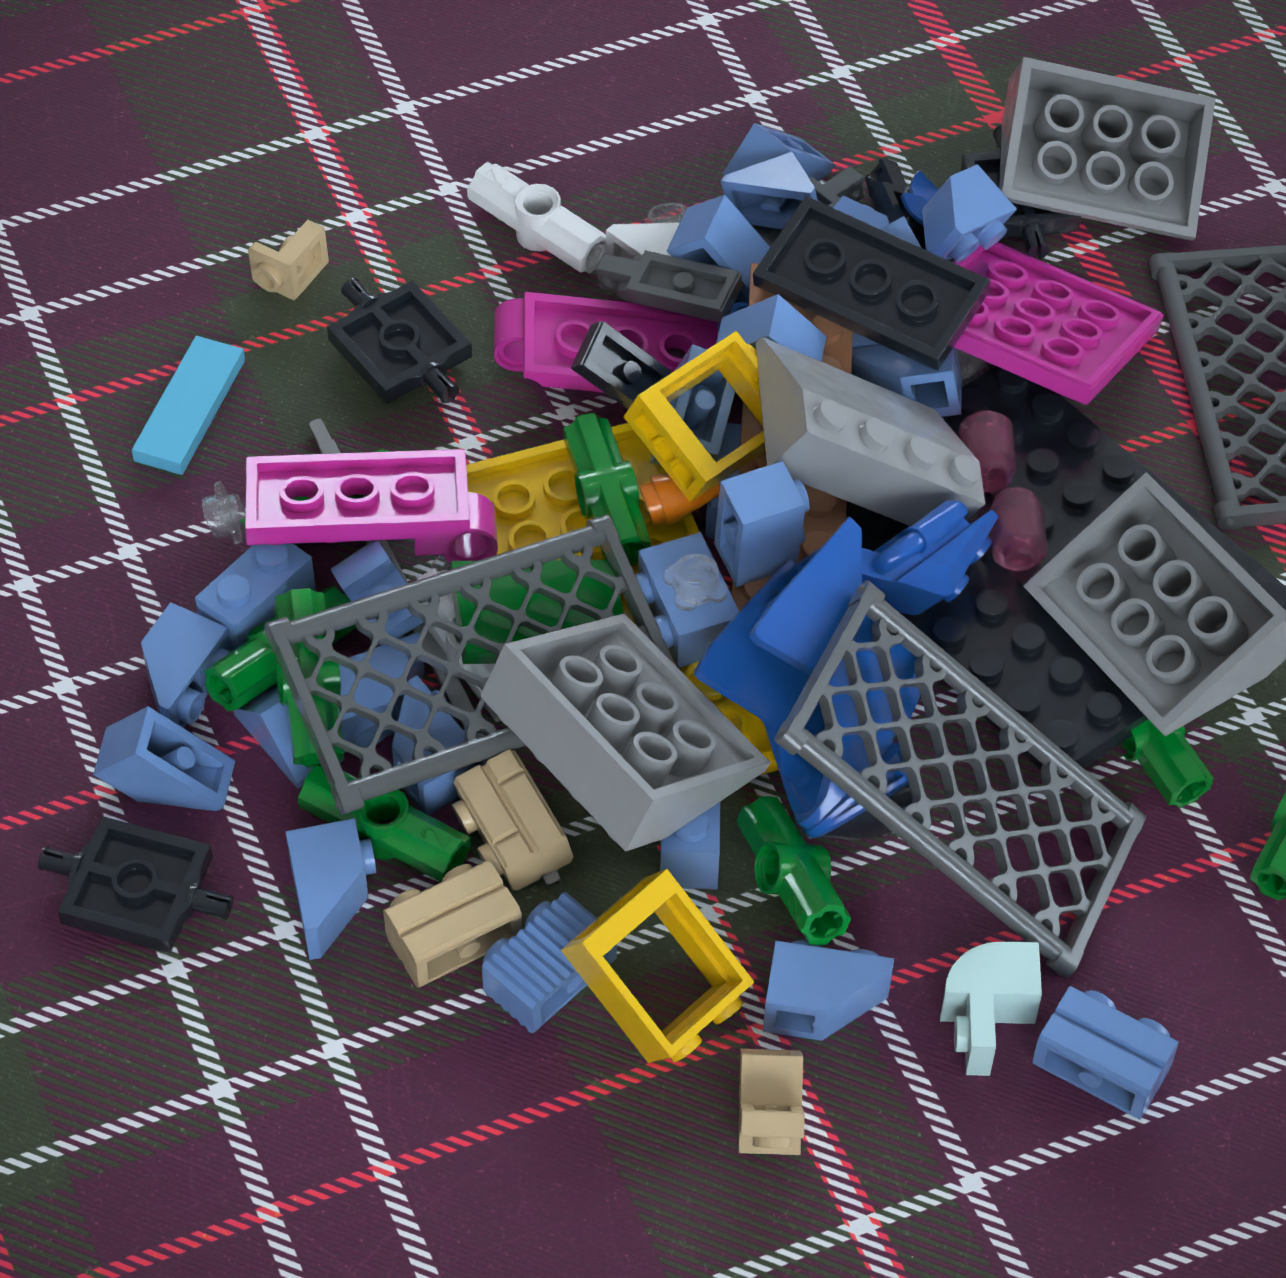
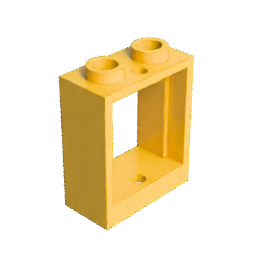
M737 331L640 393L624 415L625 420L689 502H692L766 451L763 430L715 462L669 403L719 370L763 426L756 349L752 345L747 344Z
M668 869L643 878L561 949L564 956L648 1063L671 1058L673 1062H677L690 1054L702 1042L698 1033L711 1021L716 1025L720 1024L737 1012L744 1004L739 996L754 983L751 976ZM653 912L656 913L712 986L662 1031L603 957Z

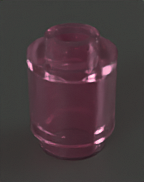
M980 411L970 415L963 420L959 427V438L979 460L984 492L999 491L1009 485L1012 475L1016 470L1012 423L1005 415L993 411Z
M1009 488L998 493L989 511L993 510L999 516L990 531L993 558L1000 566L1014 571L1031 569L1041 563L1048 553L1043 506L1036 499L1035 494L1025 488Z

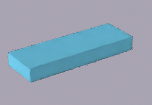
M195 336L132 448L134 462L183 475L245 362L243 348Z

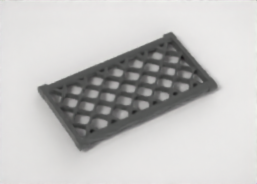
M1286 245L1154 254L1148 259L1152 278L1159 283L1217 501L1213 508L1217 525L1220 529H1237L1249 526L1286 524V496H1278L1260 485L1262 480L1270 473H1276L1286 479V465L1280 462L1286 455V431L1269 421L1276 411H1286V389L1283 392H1276L1257 381L1268 370L1275 371L1286 378V364L1277 359L1286 350V331L1266 320L1276 310L1286 313V286L1281 292L1275 293L1255 282L1265 272L1272 273L1286 281V268L1283 267L1286 266ZM1256 268L1250 275H1242L1234 271L1236 269ZM1206 272V273H1205L1201 278H1199V279H1193V278H1191V277H1189V276H1186V275H1182V274H1181V273ZM1214 276H1221L1236 284L1238 288L1232 295L1222 296L1205 285ZM1251 293L1266 301L1269 305L1261 313L1255 314L1235 302L1243 294ZM1194 297H1202L1219 308L1212 316L1203 317L1196 313H1188L1185 303L1191 301ZM1232 314L1248 323L1249 326L1242 334L1234 335L1216 323L1223 315ZM1261 331L1278 340L1280 344L1272 352L1267 353L1249 344L1247 340L1254 332ZM1206 335H1212L1230 347L1223 355L1213 356L1207 352H1198L1196 342ZM1235 353H1243L1261 365L1252 374H1245L1226 362ZM1217 374H1222L1240 384L1241 387L1233 395L1225 396L1216 391H1209L1206 381ZM1253 392L1271 402L1272 405L1265 413L1256 414L1240 405L1238 401L1245 393ZM1227 414H1234L1250 423L1252 427L1245 435L1235 436L1229 432L1220 431L1217 421ZM1264 432L1284 445L1276 454L1268 455L1248 442L1257 433ZM1243 454L1263 465V468L1255 477L1249 478L1240 473H1231L1228 462L1237 455ZM1249 496H1257L1269 504L1240 506L1239 503Z
M606 514L587 520L586 527L292 621H289L287 617L265 623V636L270 643L273 653L276 654L330 785L335 806L342 815L363 808V801L486 760L508 749L515 750L526 746L509 727L497 731L493 724L482 718L481 709L485 703L482 698H480L477 708L473 712L464 711L445 701L444 692L450 679L454 677L461 678L478 686L481 691L487 682L488 677L483 678L463 669L459 664L464 647L469 643L476 644L493 652L498 659L504 644L511 643L518 627H527L540 634L562 630V624L569 610L579 611L594 618L596 621L613 617L612 609L618 595L623 593L637 627L674 664L609 515ZM602 545L615 577L595 569L591 565L592 548ZM581 552V556H576L574 554ZM560 558L567 567L573 569L576 573V580L571 592L561 593L544 585L540 580L542 564ZM528 568L531 569V572H525V571H523V570L528 569ZM510 575L516 583L522 585L526 590V596L520 609L511 610L492 601L489 597L491 580ZM583 577H591L612 589V596L605 610L596 609L578 600L576 592ZM480 585V588L475 589L473 586ZM459 591L463 598L472 602L475 606V612L469 625L460 627L441 618L437 613L440 597ZM532 594H542L561 604L562 613L556 626H546L526 615L525 609ZM426 601L429 602L428 605H421V604H420V603H423V602H426ZM408 608L413 616L423 622V630L416 643L408 644L387 634L385 625L389 613ZM482 610L492 611L511 622V630L504 643H495L475 632L474 625ZM374 618L377 619L376 622H369V621H367V620L374 619ZM355 625L361 633L368 636L371 640V646L365 659L355 661L335 652L332 648V642L336 630ZM430 627L441 628L459 638L460 646L453 660L445 661L423 649L422 642ZM321 635L324 636V638L320 640L315 638ZM302 642L305 648L315 653L318 657L312 676L304 679L291 648V645ZM378 644H386L407 655L408 663L401 677L392 678L374 670L370 666L369 660ZM333 661L355 673V681L347 695H337L317 684L316 677L324 662ZM415 661L426 662L444 672L445 680L438 694L429 695L408 684L407 675ZM370 678L388 686L392 690L393 696L385 712L377 713L355 702L354 693L361 679ZM311 695L323 698L338 706L340 713L331 730H325ZM408 695L428 705L430 713L422 729H412L392 718L391 711L398 696ZM445 712L464 721L467 726L464 736L465 742L445 749L442 743L429 735L428 729L435 713ZM346 713H356L376 724L377 732L369 747L361 748L339 737L338 728ZM390 729L412 739L414 742L412 760L392 767L385 758L379 756L376 753L375 746L382 731ZM477 733L484 734V736L476 738ZM333 747L349 752L361 760L358 779L347 782ZM424 751L432 752V754L423 756ZM371 769L379 770V772L370 774Z
M866 580L857 587L848 604V609L786 721L782 723L774 741L791 755L798 753L1026 942H1039V953L1047 958L1046 965L1063 979L1068 978L1078 967L1084 954V948L1136 836L1143 827L1146 815L1130 801L1124 803L886 602L884 600L885 594L869 580ZM868 616L874 621L871 627L873 640L867 643H856L853 637L864 617ZM900 643L916 657L914 663L916 676L914 679L901 680L895 675L889 652L890 648ZM873 651L877 655L882 682L866 683L863 681L856 652ZM843 658L849 686L833 687L829 684V681ZM944 680L959 693L957 697V715L944 716L938 711L932 688L934 683ZM915 687L919 690L926 714L925 718L911 720L905 715L899 692L900 688ZM880 690L887 695L892 722L878 724L872 720L866 692ZM848 694L853 698L859 726L844 728L838 724L832 702L833 695ZM819 702L825 730L813 735L804 727ZM986 716L1001 728L999 733L1000 750L990 752L983 750L975 726L976 719ZM958 723L962 726L968 754L954 756L948 751L943 724ZM923 726L930 731L936 754L935 759L921 760L917 758L910 737V728ZM890 730L897 735L902 754V763L886 764L882 760L876 732ZM856 734L862 737L869 760L868 768L857 772L841 758L843 754L842 736ZM1028 751L1043 764L1041 767L1042 786L1028 787L1024 784L1018 764L1019 754ZM1000 758L1004 761L1010 781V790L995 791L991 787L985 765L986 759ZM967 762L972 766L978 786L977 795L964 796L959 792L953 772V764ZM933 766L940 771L946 793L945 799L930 800L926 797L920 776V768ZM902 771L906 774L913 798L912 804L901 808L885 795L887 791V772ZM1069 786L1084 798L1082 804L1083 821L1070 822L1066 819L1059 795L1061 789ZM1041 793L1047 798L1052 816L1051 826L1039 827L1034 823L1028 803V795ZM1011 798L1015 802L1021 824L1020 830L1008 832L1002 828L996 808V799ZM972 802L981 804L988 826V835L973 836L970 834L963 811V804ZM946 807L950 811L956 833L954 841L944 844L929 831L931 827V808ZM1111 821L1118 828L1106 851L1101 826ZM1083 828L1088 832L1094 853L1093 861L1081 862L1076 858L1070 838V830ZM1052 833L1057 837L1063 859L1061 866L1049 867L1044 863L1038 842L1039 834ZM1018 837L1024 840L1031 863L1030 870L1017 872L1012 868L1006 847L1007 839ZM987 842L992 845L999 869L996 877L987 879L972 867L975 859L973 845L976 843ZM1085 868H1094L1097 872L1085 895L1080 871ZM1063 873L1066 875L1073 898L1072 906L1059 907L1055 904L1048 880L1049 874ZM1031 878L1035 881L1041 902V910L1030 915L1016 903L1018 895L1017 879ZM1074 913L1076 917L1063 942L1058 938L1060 934L1059 915Z

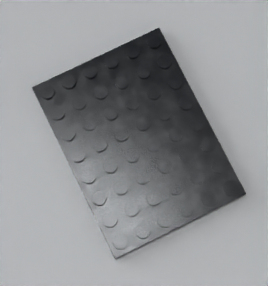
M996 366L962 387L961 415L942 417L980 463L985 505L973 514L967 522L971 524L990 510H993L999 517L988 534V537L992 539L990 547L978 561L969 565L965 572L969 577V581L955 599L950 602H946L943 599L919 615L901 614L1081 767L1085 768L1132 736L1131 730L1148 720V718L1024 588V585L1146 472L1286 610L1285 585L1059 393ZM847 501L846 519L850 516L861 527L862 548L875 551L909 526ZM983 716L1000 732L1001 728H999L995 723H993L988 717ZM1028 751L1023 752L1041 770L1043 764Z

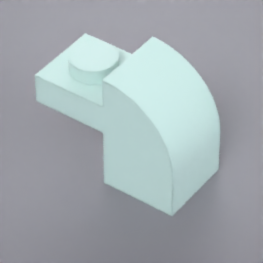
M991 942L982 944L964 953L952 966L946 981L940 1022H954L955 1052H965L966 1075L990 1076L996 1050L995 1023L1035 1024L1042 996L1039 942Z

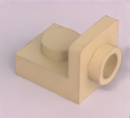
M307 220L294 235H290L284 240L279 252L254 242L248 249L253 281L268 292H276L295 301L329 262L325 227Z

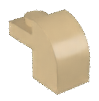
M740 1048L739 1153L800 1155L801 1138H804L805 1118L802 1107L803 1054L801 1050Z

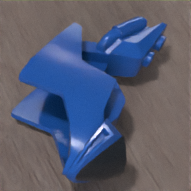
M947 500L914 525H910L875 551L862 548L861 527L849 516L823 546L795 565L791 559H788L708 646L695 668L694 675L699 681L762 720L796 822L802 827L801 831L810 839L824 837L859 840L882 837L894 833L798 753L791 755L774 741L782 723L786 721L848 609V604L857 587L866 580H869L885 594L884 600L898 612L910 615H919L943 599L946 602L952 601L961 593L969 581V577L965 574L969 565L978 561L992 543V539L988 537V534L999 517L993 510H990L970 524L964 519L968 514L967 507L958 500ZM868 616L864 617L853 637L856 643H867L873 640L871 627L874 621ZM900 643L890 648L889 652L895 675L901 680L914 679L916 676L914 669L916 657ZM873 651L856 652L863 681L866 683L882 682L877 655ZM843 658L829 681V684L833 687L849 686ZM915 687L900 688L899 692L905 715L911 719L920 698V692ZM880 690L866 692L872 720L878 724L892 722L887 695ZM848 694L833 695L832 702L838 724L844 728L859 726L853 698ZM819 702L804 727L813 735L825 730ZM890 730L876 732L881 758L886 764L902 763L899 742L893 743V737L896 734ZM856 734L842 736L843 754L841 758L857 772L868 768L869 760L862 737ZM902 771L887 772V791L885 795L901 808L912 804L913 798L906 774Z

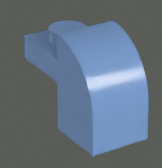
M379 540L371 541L331 568L333 575L351 602L408 584ZM408 608L388 614L385 630L390 636L399 639L423 622L413 616ZM374 618V619H370V620H367V621H369V622H376L377 619Z

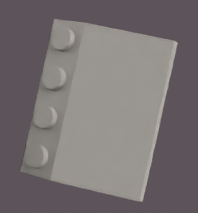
M1023 57L1008 82L1002 120L999 189L1011 203L1062 214L1081 216V218L1193 241L1196 238L1216 98Z
M761 337L756 342L767 466L783 461L793 480L799 479L805 485L909 526L914 525L947 500H958L967 507L968 514L964 517L966 521L985 505L979 460L935 409L764 337Z
M1147 472L1024 585V588L1164 736L1266 678L1286 659V610Z
M625 614L504 644L480 694V697L498 715L499 719L534 753L537 760L549 769L570 792L571 796L607 831L610 838L617 842L625 852L667 838L764 773L771 763Z

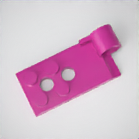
M525 292L523 299L507 300L495 309L493 355L496 363L504 369L523 372V378L534 380L542 387L604 393L571 369L590 325L599 321L607 323L672 372L675 371L682 359L671 356L667 353V349H680L685 354L692 344L709 349L716 344L719 332L717 322L637 303Z
M465 449L256 456L246 458L245 530L247 545L414 539L415 556L444 554L445 559L450 564L451 561H480L497 555L498 541L495 507L487 497L478 493L468 492ZM355 494H362L367 496L360 499L348 498V496ZM300 496L311 497V499L305 501L293 500V498Z

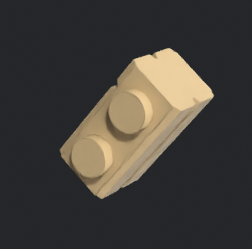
M508 749L487 760L486 765H478L456 777L454 785L460 800L452 804L453 810L467 835L478 831L485 843L477 848L482 861L490 860L499 876L503 874L512 891H519L539 880L541 875H548L571 863L574 857L567 836L515 750Z
M490 860L474 867L469 864L457 866L444 876L441 883L422 892L417 889L407 890L398 895L391 902L389 908L383 910L385 932L388 941L399 959L402 960L406 971L418 988L485 956L495 942L502 938L510 940L511 937L516 936L519 930L522 929L520 907L508 888L504 886L501 877Z

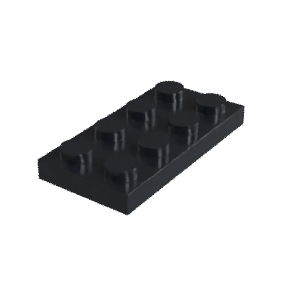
M805 196L752 274L754 286L774 295L779 294L786 301L936 371L940 369L990 292V279L808 196Z

